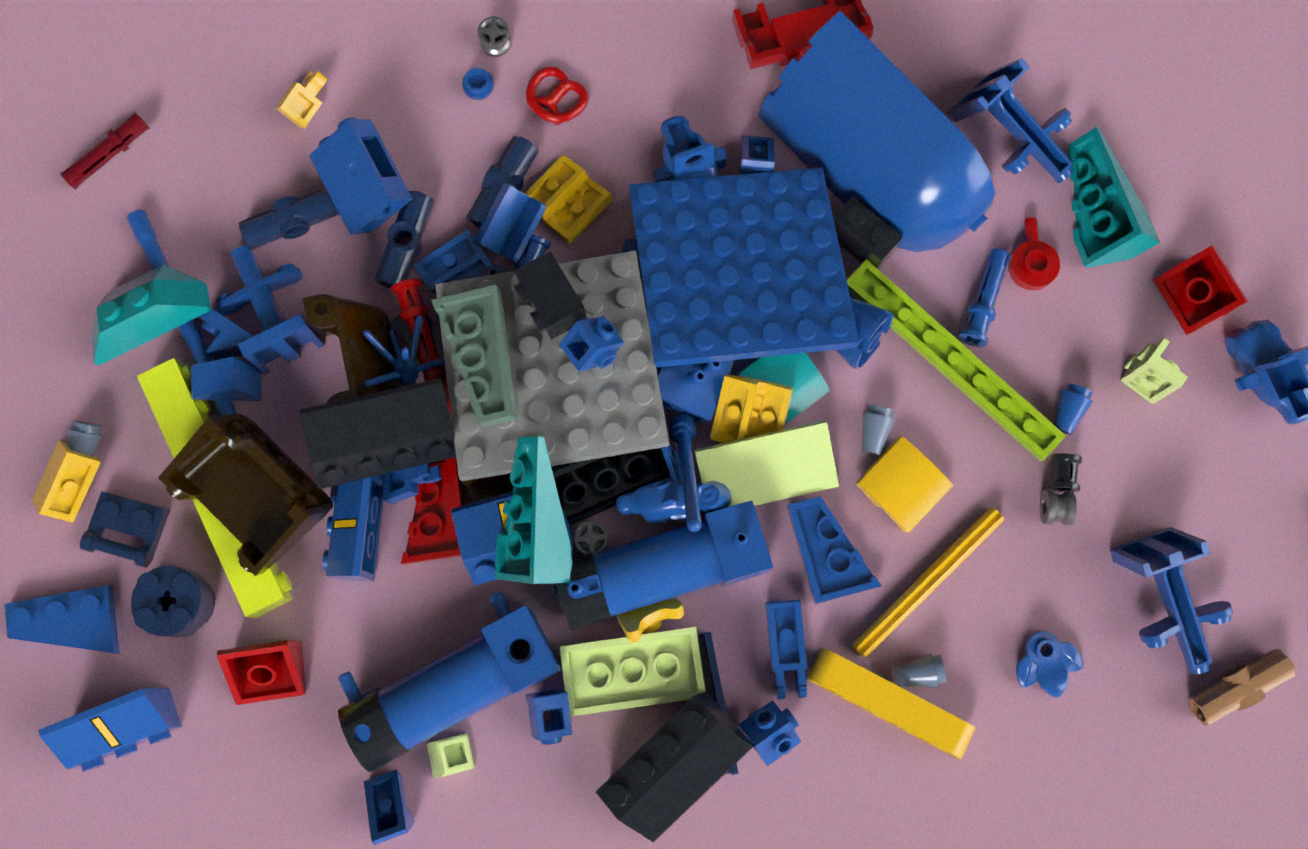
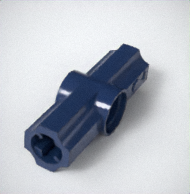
M514 136L498 164H493L486 172L482 182V191L466 216L468 221L472 222L476 227H481L503 183L509 184L519 191L522 190L523 178L539 153L538 148L529 140L521 136Z
M325 187L300 198L293 196L281 198L271 205L270 210L240 221L238 224L250 250H253L280 238L295 239L301 237L310 230V226L340 214Z
M409 191L413 199L400 209L396 222L390 226L387 233L388 244L374 280L376 283L389 289L394 284L407 280L414 258L422 250L421 239L435 202L433 198L419 191ZM402 237H412L408 244L398 245V241Z

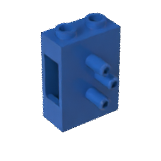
M350 117L342 120L337 125L338 129L334 133L320 140L318 143L319 147L309 157L350 235L374 232L413 198L371 119H355Z
M734 360L656 368L663 407L679 415H688L699 424L710 422L719 401L724 376L729 375Z

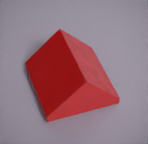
M1210 245L1153 279L1186 335L1230 314L1248 302L1214 245Z
M284 640L217 651L216 656L236 705L306 694L302 641Z

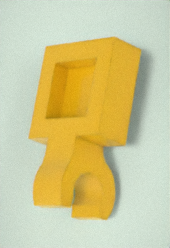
M309 71L304 77L302 85L298 82H293L275 108L299 128H306L322 104L315 96L324 86L327 78L319 71L315 73Z

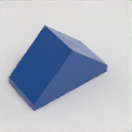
M742 135L739 175L773 172L775 165L774 138Z
M234 356L192 365L191 399L260 402L262 400L261 371L254 365Z

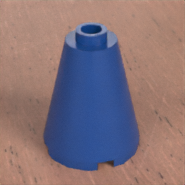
M850 297L860 342L857 348L839 349L836 351L851 367L857 369V367L861 368L881 344L878 341L882 332L888 333L894 315L888 310Z

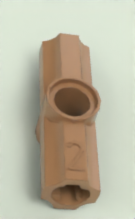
M1274 649L1247 665H1239L1222 673L1217 678L1218 682L1188 698L1189 708L1203 725L1209 726L1235 710H1243L1261 702L1266 698V692L1296 676L1294 672L1295 666L1291 659L1282 653L1280 649Z

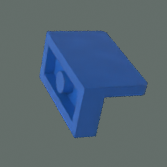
M503 183L474 241L517 263L547 205L529 197L511 185Z

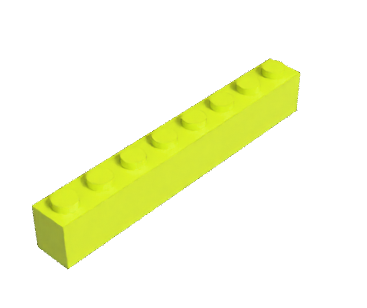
M172 358L137 375V378L173 458H175L208 419L207 412L211 411L207 400L191 399V367ZM194 499L193 502L245 617L256 619L292 601L293 599L289 592L293 589L291 581L284 571L280 572L276 562L265 573L254 576L252 573L244 570L240 566L237 556V550L243 544L198 499Z

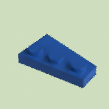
M821 496L786 506L814 604L882 586L864 563V559L858 550H855L844 534L843 528Z
M106 585L4 604L7 638L120 654L113 586Z

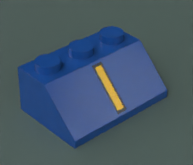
M378 476L331 487L330 498L334 503L333 516L328 517L326 533L327 536H330L329 550L324 551L322 567L323 570H326L327 577L374 582L384 499L382 479Z
M513 492L452 508L451 513L462 561L474 585L497 580L495 579L496 541L498 532H505L508 515L503 513L505 501L511 500ZM562 509L571 544V558L573 559L572 530Z
M141 688L39 729L38 732L40 738L66 769L81 767L82 772H86L104 765L103 758L113 754L116 755V758H121L137 752V745L149 740L150 745L167 740L172 737L170 731L182 726L169 688Z

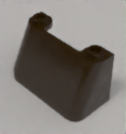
M318 294L303 298L308 321L315 327L322 329L326 336L335 335L340 341L349 390L332 395L327 403L403 387L402 383L396 379L369 387L363 385L365 380L394 372L393 366L363 335L365 330L370 331L388 352L397 359L388 334V330L391 329L390 320L381 308L328 294Z
M237 413L208 417L158 477L166 486L167 492L175 499H198L243 544L237 550L239 564L244 570L252 573L254 576L265 573L333 508L331 498L322 489H319L318 485L255 422Z

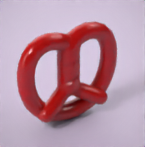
M553 66L544 67L537 71L529 80L526 88V102L530 109L538 117L555 125H561V123L576 118L586 108L589 100L588 92L582 84L569 80L563 70ZM553 76L559 80V83L547 96L535 97L536 88L544 78ZM568 91H575L579 95L577 104L572 109L559 113L556 104ZM541 105L547 106L549 111L545 110Z

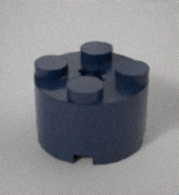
M175 566L158 567L140 575L131 597V610L135 624L150 634L180 638L194 634L204 623L208 622L215 606V596L210 584L197 572ZM176 598V604L171 605V600Z

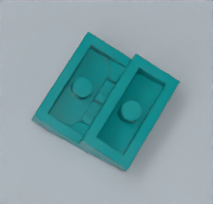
M806 353L761 357L739 373V376L794 387L785 425L830 392L822 375Z

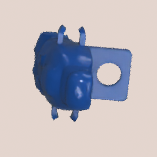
M674 116L662 122L660 131L664 137L662 148L663 166L654 171L655 182L719 176L717 170L727 165L725 160L727 154L723 147L714 148L712 143H706L700 134L691 130L685 116Z
M1269 320L1253 321L1247 327L1235 329L1225 339V346L1229 355L1238 362L1239 370L1243 374V376L1235 379L1238 390L1252 389L1263 403L1274 407L1288 424H1298L1308 419V371L1305 365L1308 364V346L1294 350L1291 349L1283 340L1279 328Z
M669 444L668 447H662L671 477L619 496L616 505L621 514L626 516L633 514L642 515L643 519L651 524H665L670 519L686 520L680 462L674 445ZM717 481L696 483L700 514L703 511L713 512L727 508L731 504V493L725 484Z

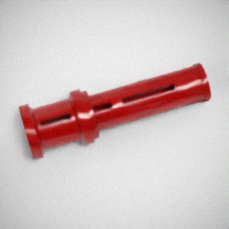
M415 278L391 286V291L397 295L402 311L399 316L404 323H407L411 337L413 336L417 316H423L420 335L424 337L430 359H427L420 337L417 357L419 363L422 364L439 359L426 318L429 315V307L423 303L419 290L421 282ZM408 294L411 296L412 305L409 302ZM442 366L422 371L424 381H431L445 376Z

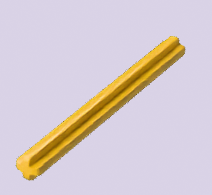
M993 507L988 509L853 642V649L861 657H867L1004 521L1003 515Z

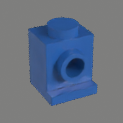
M557 688L525 694L526 701L528 702L531 736L541 741L543 745L562 742L563 736L573 735L568 692ZM550 710L551 719L543 722V712Z

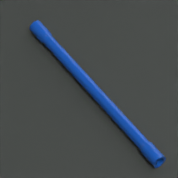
M136 210L129 213L126 217L137 242L141 245L151 269L153 270L163 264L169 266L157 242L156 233L144 210ZM194 320L178 326L194 363L200 364L212 361L211 357L206 353L207 348ZM212 400L219 416L236 413L231 401Z

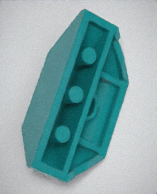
M163 264L109 291L96 308L92 332L94 364L100 366L211 311L207 284Z

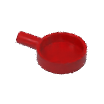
M1030 217L1024 219L1026 242L1019 245L1012 253L1008 262V270L1012 280L1018 286L1026 290L1035 291L1047 287L1055 280L1060 270V259L1053 247L1039 241L1037 218Z

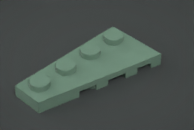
M492 285L431 300L442 322L441 327L444 335L449 340L454 353L453 358L456 366L460 369L464 379L463 384L478 423L485 427L517 420L501 289L497 285Z

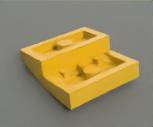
M564 154L524 193L547 205L540 220L569 245L613 201L610 192L590 179L582 167Z
M725 375L710 439L726 443L783 430L794 387L749 377Z
M899 436L855 482L875 506L882 508L898 527L907 533L918 524L953 486L947 477L903 436Z

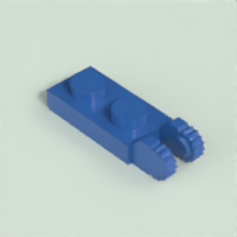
M800 599L766 602L765 609L771 669L774 672L777 700L785 699L787 690L783 671L796 670L795 687L798 697H807L805 669L808 668Z

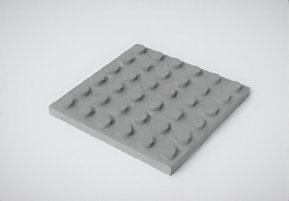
M636 251L559 263V266L582 302L587 318L605 316L614 325L616 332L624 341V344L616 352L617 358L615 361L603 369L596 367L580 372L576 369L559 346L570 330L552 340L545 329L541 332L538 331L529 314L534 311L529 301L523 304L513 287L518 283L514 271L435 284L437 298L497 285L502 293L517 420L485 427L478 423L463 384L464 379L454 361V353L449 340L445 337L441 327L452 425L455 434L454 442L458 475L461 481L511 473L518 437H544L551 466L669 446Z

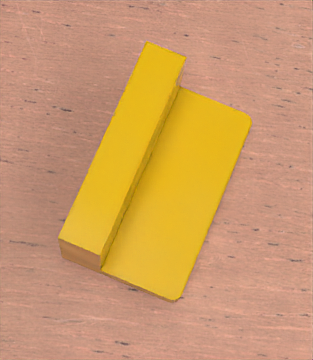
M58 440L32 498L38 513L73 523L101 463L98 457L71 450L66 442Z

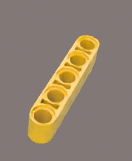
M825 648L821 649L807 678L825 690L960 760L976 728L968 722Z

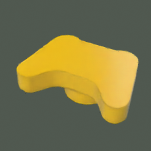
M671 598L619 614L617 618L628 640L638 642L642 634L657 631L662 625V620L681 619L685 612L682 602Z

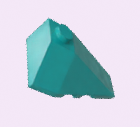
M1095 127L1070 143L1069 159L1073 163L1071 166L1073 173L1070 175V179L1074 182L1075 200L1072 201V211L1075 212L1076 218L1073 240L1084 267L1091 268L1130 260L1159 244L1160 240L1147 211L1100 128Z
M518 437L510 474V480L514 486L513 494L510 501H505L503 513L508 515L505 532H498L496 541L495 579L529 584L570 583V572L572 569L571 544L544 437Z

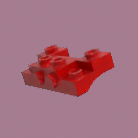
M822 0L823 6L772 18L771 25L764 3L757 4L755 12L741 15L739 8L734 9L732 21L740 47H744L750 69L777 62L779 67L787 66L793 58L800 61L812 47L808 41L839 11L868 39H871L874 27L870 15L865 10L861 0Z

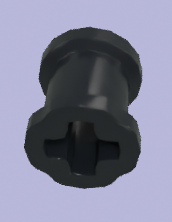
M1067 453L1052 454L1051 461L1054 462L1053 481L1049 483V488L1060 492L1080 491L1077 477L1078 464L1082 463V456Z

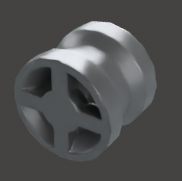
M493 16L484 19L479 24L478 37L484 53L491 57L505 55L512 45L506 21Z
M1043 491L1040 499L1041 522L1043 524H1052L1058 521L1063 525H1073L1077 513L1075 494L1073 492H1063L1059 495L1053 491Z
M588 521L582 523L574 534L575 545L582 555L606 550L608 547L609 538L606 529L597 522Z

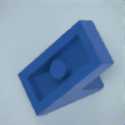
M213 309L199 316L204 321L201 327L216 336V339L206 351L209 356L215 360L242 356L238 344L253 337L252 334Z
M396 769L363 781L371 842L373 845L408 833L415 819L406 806L402 776Z

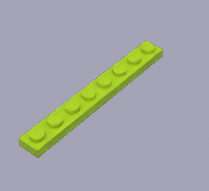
M867 259L847 279L848 289L857 299L892 313L894 319L890 328L1040 462L1045 460L1066 437L1064 433Z

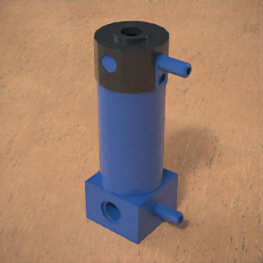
M750 500L705 514L704 519L701 521V528L697 532L690 531L686 525L596 553L590 552L574 557L572 559L570 583H554L562 614L566 616L570 630L578 629L587 624L602 622L611 619L615 615L714 585L722 584L723 587L768 573L774 567L753 501Z
M496 592L489 597V600L499 620L482 628L483 634L384 687L374 688L361 695L351 672L348 671L341 674L338 680L349 703L339 708L338 719L346 741L360 765L366 771L372 772L409 752L412 747L511 694L521 693L562 671V667L532 609L525 605L511 612L503 594ZM526 640L530 645V653L528 657L520 660L516 655V647L521 641Z

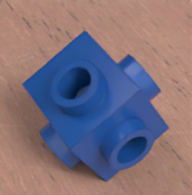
M605 316L591 319L586 317L580 319L572 326L559 346L580 372L596 367L603 369L612 364L617 358L616 352L624 344V341L616 332L614 325Z
M773 700L739 723L740 728L753 743V748L766 766H769L801 743L794 730L799 726L798 722L787 708L781 711Z

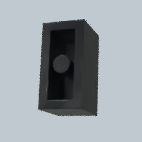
M854 196L833 216L839 244L861 263L867 259L877 269L895 252L903 239L901 235Z
M551 251L514 270L518 283L513 287L523 304L529 301L534 310L529 314L539 332L545 329L551 340L570 330L580 319L587 317L582 302Z

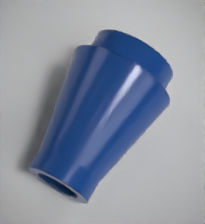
M1067 383L1065 389L1060 390L1054 426L1062 433L1073 435L1076 426L1093 403L1091 400L1093 392L1084 387Z

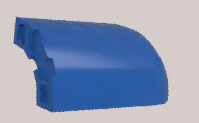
M839 11L808 41L812 47L800 61L793 58L778 77L782 84L775 91L772 90L767 94L758 116L809 169L823 167L826 186L844 205L854 196L901 235L903 239L897 248L913 252L941 249L960 238L969 229L973 232L977 231L988 220L985 214L992 206L995 195L991 174L981 155L966 136Z

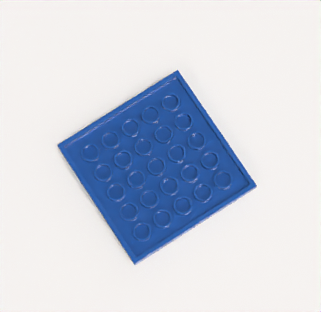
M823 167L629 184V198L639 268L650 330L653 360L656 368L857 348L860 341Z

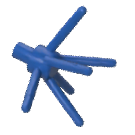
M418 315L416 318L410 351L407 348L401 349L395 331L393 329L388 330L397 359L388 352L370 331L365 330L363 332V335L393 366L394 370L392 373L365 380L363 382L365 387L393 379L402 383L403 387L416 384L415 380L418 378L420 371L445 364L444 357L419 365L416 363L415 358L423 316Z

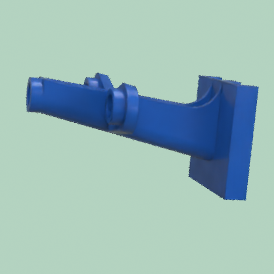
M1023 58L989 72L948 111L952 119L957 122L988 110L1021 144L1002 164L1001 167L1006 172L1010 171L1013 175L1019 173L1029 164L1026 158L1031 154L1057 183L1064 181L1073 173L1071 168L1073 163L1048 136L1053 130L1056 133L1062 131L1072 122L1070 118L1071 112L1064 108L1040 126L1012 92V85L1030 68Z
M244 245L235 248L231 252V256L245 287L235 293H225L219 296L216 300V310L222 316L237 312L252 302L263 332L238 344L242 355L265 375L270 372L267 363L281 356L288 363L300 358L297 348L311 341L318 348L324 346L319 334L301 314L284 321L272 294V291L297 283L303 276L300 268L295 267L294 264H285L279 267L275 274L264 277L259 263L249 247Z
M1169 527L1110 549L1113 562L1145 578L1154 577L1168 617L1139 631L1141 641L1146 643L1149 648H1160L1167 645V638L1175 634L1189 673L1202 674L1209 671V664L1213 662L1200 623L1210 622L1215 625L1227 623L1231 620L1233 609L1231 604L1226 601L1211 602L1194 608L1182 569L1183 564L1211 554L1208 542Z

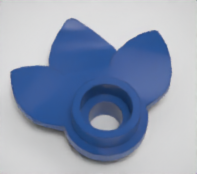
M1040 630L1032 633L1025 642L1026 654L1017 663L1016 675L1021 687H1028L1038 682L1039 686L1046 693L1053 697H1059L1067 688L1069 681L1068 672L1081 670L1083 668V660L1078 650L1072 644L1059 642L1054 634ZM1047 643V650L1045 651V653L1041 654V646Z

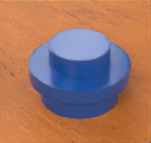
M473 68L463 77L462 87L469 98L482 100L492 93L494 81L491 74L486 70Z

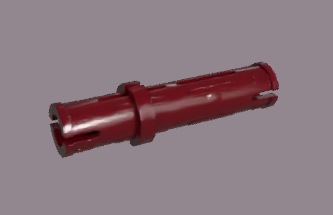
M134 112L132 116L115 130L110 128L106 132L107 136L65 171H62L60 173L61 176L76 190L79 185L101 169L121 151L126 152L130 149L128 145L146 130H149L150 127Z

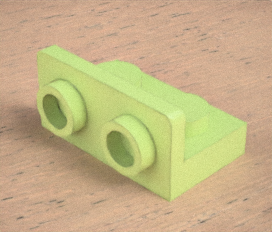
M1165 337L1156 344L1149 342L1140 353L1135 352L1124 365L1127 372L1120 380L1151 404L1181 388L1188 378L1174 362L1163 359L1160 356L1170 343Z

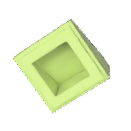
M468 733L427 743L434 778L475 768Z

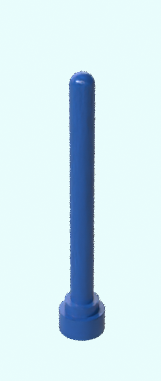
M681 414L670 420L669 434L670 438L678 445L687 527L690 531L697 532L702 524L691 441L696 436V427L692 417Z

